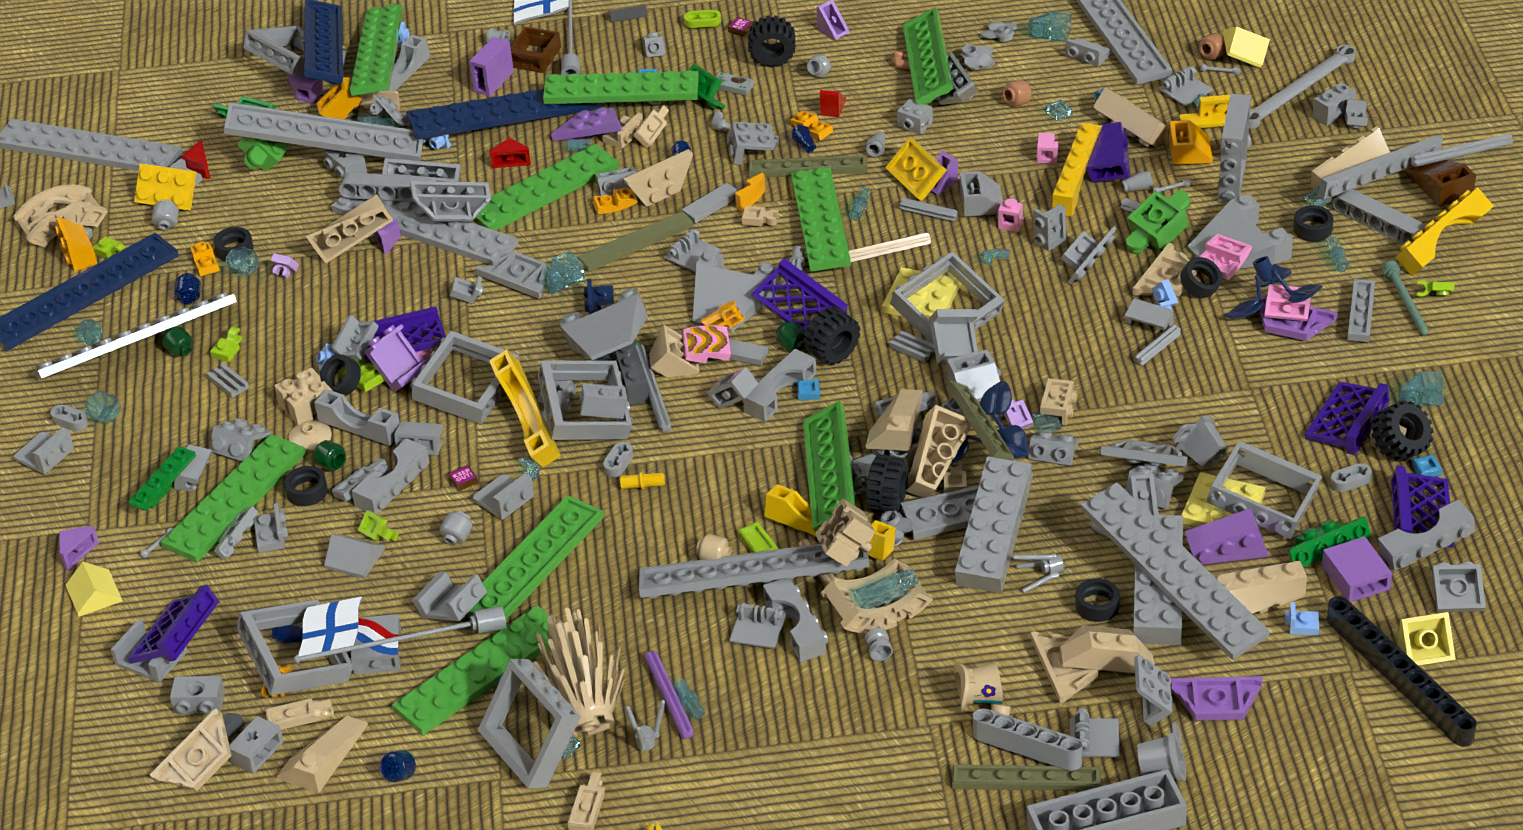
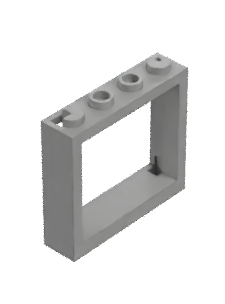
M298 26L246 30L244 49L291 75L304 74V55L299 56L282 47L293 45L304 51V29ZM343 51V66H344V61H345V56H346V52H344V51Z
M1230 94L1221 142L1218 202L1228 203L1231 199L1240 197L1247 161L1251 95Z
M953 251L945 257L941 256L932 266H926L919 275H913L903 286H897V289L892 292L893 296L890 304L932 344L934 343L930 320L908 298L945 272L949 271L984 304L983 307L977 310L978 317L973 322L974 331L998 315L1005 302L996 291Z
M450 331L446 338H442L439 348L432 352L429 362L422 366L419 376L412 380L410 386L412 388V399L482 425L505 391L496 376L478 402L432 387L428 383L452 350L490 363L489 360L505 350ZM510 352L519 360V355Z
M541 361L537 376L551 440L628 439L630 430H633V418L629 415V401L626 404L624 418H616L617 422H563L554 380H607L610 386L625 387L621 382L622 371L618 370L616 361Z
M1238 441L1213 482L1206 502L1232 514L1251 508L1258 525L1291 539L1315 497L1323 476L1242 441ZM1240 450L1246 452L1245 455L1240 454ZM1236 465L1306 494L1294 517H1290L1223 488ZM1309 480H1312V481H1314V483L1311 484V483H1308V481H1309Z
M319 600L240 612L236 629L270 695L349 681L351 671H353V664L346 652L328 655L333 664L331 666L281 674L259 631L303 623L307 607L321 605Z
M524 658L510 659L478 731L528 789L547 788L581 716L563 698L560 691L553 687L547 680V677L534 666L533 662ZM522 682L555 718L535 762L502 725Z

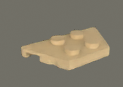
M689 149L624 178V182L644 205L650 206L681 191L693 153Z
M1168 243L1133 287V295L1154 296L1152 288L1161 281L1168 279L1175 296H1180L1184 291L1180 274L1190 260L1184 253L1176 252L1172 243ZM1192 270V273L1195 276L1198 271Z
M1031 632L1032 643L1059 703H1064L1098 677V670L1062 666L1059 649L1071 636L1053 634L1052 637L1038 636V632Z
M215 708L150 776L156 781L198 791L232 756L222 713Z

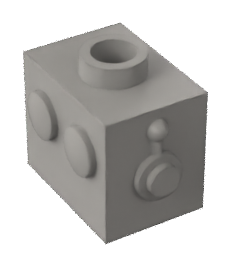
M908 99L897 111V127L921 135L933 123L932 106L926 104L918 105L916 101Z

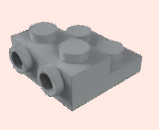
M1463 562L1459 565H1450L1449 563L1433 565L1431 581L1433 594H1435L1437 613L1485 611L1486 605L1481 564Z

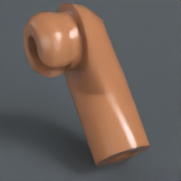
M895 51L892 57L894 65L898 69L910 71L909 61L902 59L903 52Z

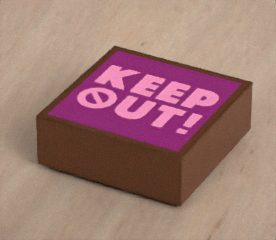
M736 17L728 26V32L744 37L749 32L750 26H753V21Z
M468 465L448 473L450 481L458 491L478 483L477 476Z

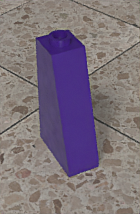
M1121 122L1102 125L1086 166L1092 183L1130 178L1128 140Z

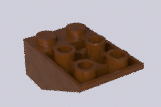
M1443 160L1417 166L1405 172L1438 206L1459 200V197L1467 190L1473 192L1475 189L1476 174L1466 164Z

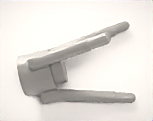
M1056 553L1049 555L1012 556L1013 559L1041 560L1017 564V569L1041 566L1043 573L1049 574L1023 588V593L1051 579L1059 578L1058 573L1064 570L1063 560Z
M665 700L660 701L654 729L647 725L637 726L630 706H626L627 715L633 728V735L636 738V745L641 751L652 749L655 746V738L660 736L659 728Z

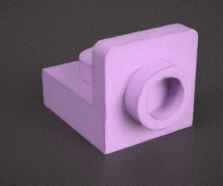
M1012 400L1008 411L1004 414H999L1001 418H1006L1009 426L1018 425L1023 429L1033 424V420L1023 400L1017 402Z

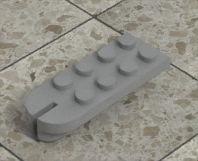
M979 485L901 503V511L904 517L910 518L913 522V530L910 531L913 539L967 528Z

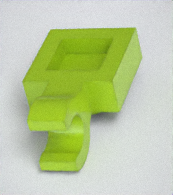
M106 236L93 246L95 254L106 259L125 248L119 241Z
M1423 280L1416 282V285H1423L1425 287L1424 292L1416 293L1418 297H1423L1430 291L1436 292L1438 296H1448L1449 292L1454 291V282H1426Z
M231 327L227 339H219L210 350L212 358L226 362L231 361L240 349L239 343L242 340V336L237 335L240 332V328Z
M366 510L358 528V531L374 540H379L380 537H383L387 540L396 541L399 535L397 531L386 527L387 519L369 510Z

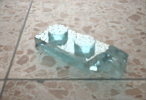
M913 568L852 592L859 608L871 609L905 595L904 591L919 582Z

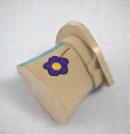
M996 661L973 669L966 668L963 664L954 665L953 671L962 711H966L967 706L973 703L1003 704V692Z

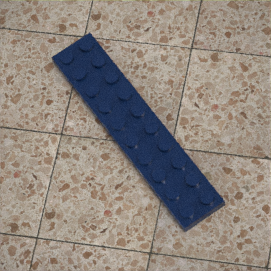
M316 0L304 1V76L310 80L320 79L330 84H342L343 48L340 5Z
M544 89L480 100H470L462 103H452L444 106L407 111L406 118L417 140L578 113L584 110H596L602 108V103L544 104Z
M156 232L1 316L0 346L6 351L15 348L17 345L179 256L178 250Z

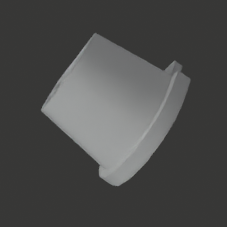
M1208 415L1201 416L1195 424L1183 425L1172 438L1174 443L1180 442L1176 446L1177 450L1184 451L1202 467H1209L1220 461L1227 453L1228 446L1215 428V420Z
M1177 722L1172 723L1173 733H1168V736L1137 744L1142 776L1169 769L1173 779H1177L1178 782L1186 781V761L1183 756L1182 736Z

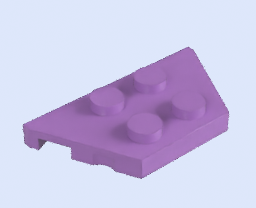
M602 107L595 111L588 112V110L579 112L551 133L553 141L621 131L622 128L614 109Z
M1261 296L1260 302L1263 303V306L1258 310L1265 332L1305 341L1337 319V312L1311 306L1309 308L1308 321L1265 317L1267 301L1265 296Z
M1262 676L1170 678L1171 691L1195 721L1244 720L1263 683Z

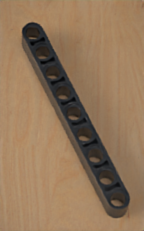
M1341 596L1332 597L1328 602V624L1456 745L1461 747L1472 745L1477 726L1475 718L1348 599Z

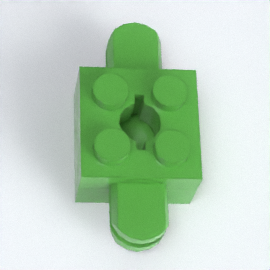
M242 137L237 146L246 153L244 162L248 168L255 170L261 167L264 171H267L280 161L290 143Z
M1177 190L1168 199L1158 191H1155L1127 217L1130 229L1133 232L1126 238L1128 250L1133 254H1140L1146 247L1151 245L1161 252L1168 243L1173 241L1189 225L1185 212L1191 206L1188 193L1183 190Z

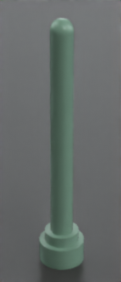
M1396 261L1386 262L1382 266L1384 276L1393 281L1421 335H1427L1428 328L1400 278V267Z

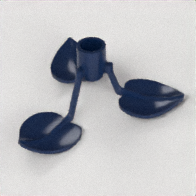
M1268 256L1260 257L1252 263L1257 273L1254 276L1256 279L1257 298L1243 302L1229 313L1224 314L1229 318H1242L1255 313L1263 306V303L1260 302L1261 287L1269 286V284L1280 282L1291 295L1288 298L1291 303H1298L1309 299L1323 286L1306 285L1300 287L1297 291H1293L1284 282V279L1292 273L1291 269L1280 267L1275 263L1272 266Z
M1000 381L983 394L980 406L986 415L993 414V418L999 426L997 431L1013 454L1014 459L1029 455L1025 431L1018 425H1011L1005 428L998 419L997 413H1006L1012 401L1009 384L1005 381ZM967 435L951 462H956L967 454L969 450L968 440L982 442L981 439L976 436Z

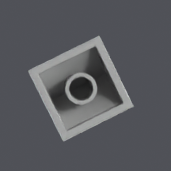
M331 534L324 566L329 570L365 579L385 550V545L348 535Z

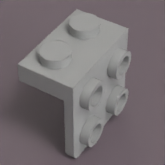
M733 122L731 133L727 135V144L730 145L729 155L733 157L734 165H742L744 149H775V140L770 124Z
M236 418L232 422L225 421L220 425L213 426L210 450L214 453L243 461L252 453L253 441L268 437L272 431L265 429L264 425H252L247 423V420Z
M62 427L53 436L46 432L39 433L14 455L15 460L40 473L46 474L74 450L70 431Z
M1145 462L1130 470L1125 490L1133 497L1131 476L1153 473L1157 506L1165 509L1169 507L1173 486L1182 482L1184 476L1178 474L1177 470L1169 468L1162 470L1157 468L1158 466L1150 465L1149 462Z
M525 473L517 480H513L505 474L500 475L474 494V502L503 520L534 497L532 477Z
M1137 655L1134 657L1136 690L1142 696L1144 722L1151 726L1172 714L1171 679L1165 671L1157 668L1150 660Z

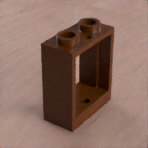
M525 26L510 47L513 68L544 73L561 48L559 32ZM529 45L545 48L542 53L527 51L526 49Z

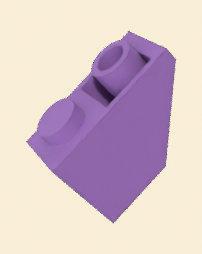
M287 73L289 86L297 100L314 103L323 93L322 80H310L304 74L291 75Z

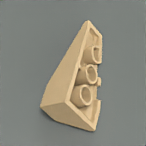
M900 390L870 429L866 449L910 451L923 390Z
M345 716L291 757L277 775V779L319 793L366 729L368 723Z

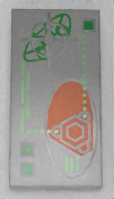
M719 72L716 76L722 80L718 90L747 96L754 86V79Z

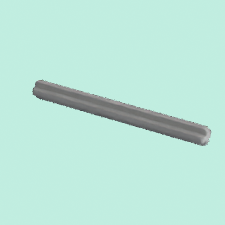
M1505 134L1413 155L1410 158L1411 165L1421 166L1512 145L1513 137L1511 134Z
M642 344L635 345L647 379L649 399L660 431L663 433L666 431L670 432L672 429L671 422L646 350Z

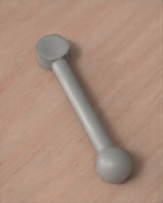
M1205 64L1200 66V70L1203 72L1211 70L1232 72L1234 75L1240 74V68L1238 67L1230 69L1209 67Z
M1184 179L1183 182L1160 188L1154 187L1152 191H1158L1160 193L1161 191L1173 189L1180 186L1189 187L1191 185V180Z
M174 528L167 529V533L149 548L141 550V557H148L149 552L160 545L161 541Z

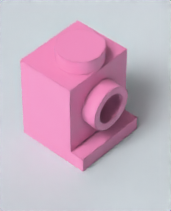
M1039 133L1037 163L1057 164L1058 141H1055V133Z
M1012 198L1003 200L998 210V229L1018 232L1024 221L1023 204L1017 203V200Z

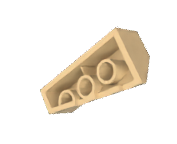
M1106 87L1093 108L1099 111L1097 115L1105 120L1112 119L1111 123L1121 122L1123 127L1126 128V134L1133 138L1137 135L1140 137L1138 141L1147 147L1150 144L1158 147L1170 128L1126 98Z
M1376 126L1371 130L1370 135L1357 139L1358 143L1353 147L1344 148L1337 158L1331 157L1312 170L1310 187L1319 193L1322 178L1390 153L1380 128Z
M376 194L322 230L307 235L306 238L326 264L394 220Z
M937 405L925 415L908 479L907 492L925 498L936 490L948 466L956 456L959 447L967 437L970 428H972L966 417Z
M1300 561L1213 575L1252 614L1267 612L1271 606H1282L1306 595L1307 575Z

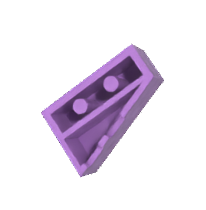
M1251 508L1185 531L1194 558L1201 564L1269 557Z

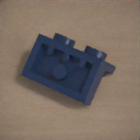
M591 278L587 279V286L584 287V297L588 299L584 300L585 312L592 314L601 310V306L614 303L613 285L592 287Z

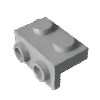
M353 315L348 316L332 345V350L336 354L346 355L354 360H361L365 356L364 351L368 348V343L375 337L379 326L374 321L359 322Z
M1039 430L1031 437L1029 459L1072 465L1074 451L1078 448L1079 439L1073 438L1071 434L1051 435L1052 432L1047 430Z

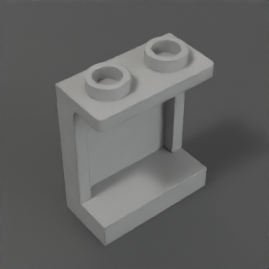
M936 309L929 319L937 365H945L947 367V359L978 352L973 322L978 317L976 309Z

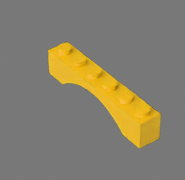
M1081 123L1053 192L1052 208L1059 204L1064 206L1065 216L1072 217L1077 206L1086 166L1100 133L1101 125Z
M1476 188L1473 192L1467 190L1459 197L1460 202L1456 200L1447 207L1450 210L1448 213L1446 210L1435 217L1438 220L1437 222L1432 220L1424 227L1426 230L1424 233L1420 230L1412 237V243L1407 241L1399 248L1402 252L1396 258L1411 276L1435 257L1437 239L1445 227L1457 224L1472 225L1494 207L1479 188Z
M506 349L489 360L516 410L523 428L524 442L531 458L542 467H545L561 457L555 441L551 440L549 427L519 360Z
M777 484L766 494L764 517L791 526L796 530L810 533L816 537V532L812 529L811 506L797 491ZM875 520L870 522L875 532L869 542L872 544V548L868 551V555L883 561L894 550L896 527Z

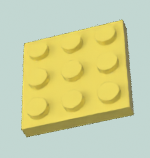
M901 267L882 305V313L902 316L890 304L893 296L892 292L897 289V286H903L913 275L917 276L922 271ZM941 275L909 297L908 300L929 319L936 309L950 308L961 282L955 277Z
M1199 473L1181 515L1183 516V524L1198 527L1232 515V513L1206 502L1210 488L1217 476ZM1228 479L1223 486L1225 489L1260 504L1266 489L1263 486Z

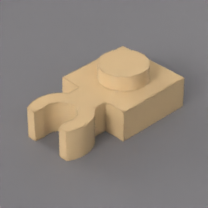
M746 206L742 216V225L762 226L763 223H767L768 225L775 226L777 225V219H779V211H766L765 207Z
M958 461V466L956 467L949 465L944 475V493L967 488L966 471H963L962 461Z

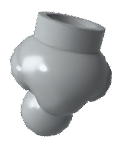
M818 54L809 59L807 69L811 75L822 78L830 71L831 63L826 56Z

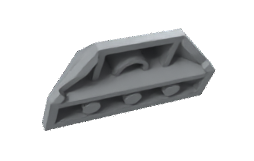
M952 52L947 54L953 89L949 93L937 97L941 105L964 102L978 92L975 84Z
M385 158L382 174L430 177L439 182H459L461 164Z
M410 181L412 200L433 221L472 222L491 201L488 182Z

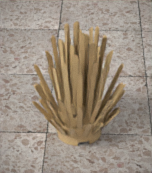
M565 608L568 622L563 623L560 618H556L555 621L553 614L547 617L549 634L546 633L552 652L550 656L541 635L537 633L536 636L539 641L540 653L552 679L547 677V680L554 688L560 691L563 698L581 716L571 737H578V732H587L588 736L609 729V723H615L613 711L624 680L622 681L624 669H622L615 685L621 647L617 649L615 660H613V655L609 657L604 692L602 671L603 643L600 641L599 624L596 626L597 631L594 633L597 666L595 669L589 620L584 618L585 626L583 627L581 611L577 609L576 617L575 611L571 615L570 609ZM534 661V666L546 676L538 662Z

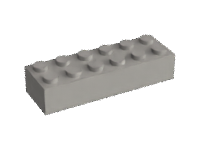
M987 456L955 569L957 586L1002 593L1033 480L1032 464Z
M1151 515L1183 546V516ZM1135 564L1133 634L1143 644L1181 645L1182 610Z
M1169 769L1028 805L1027 827L1028 830H1170L1186 825L1187 805Z

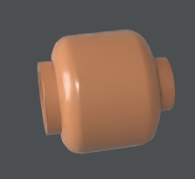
M1213 33L1202 38L1199 43L1201 55L1207 60L1222 57L1226 53L1224 36Z
M1024 80L1009 82L1003 89V99L1009 106L1024 105L1031 99V88Z

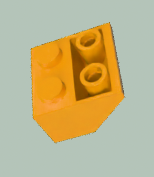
M344 77L342 84H335L317 102L320 115L323 117L345 119L348 113L360 104L362 100L361 95H351L352 77Z
M1190 120L1170 121L1169 142L1172 164L1213 163L1210 138L1207 133Z
M57 217L58 226H55V231L58 238H60L59 245L62 253H64L67 265L71 264L74 271L98 264L93 246L84 227L62 217Z

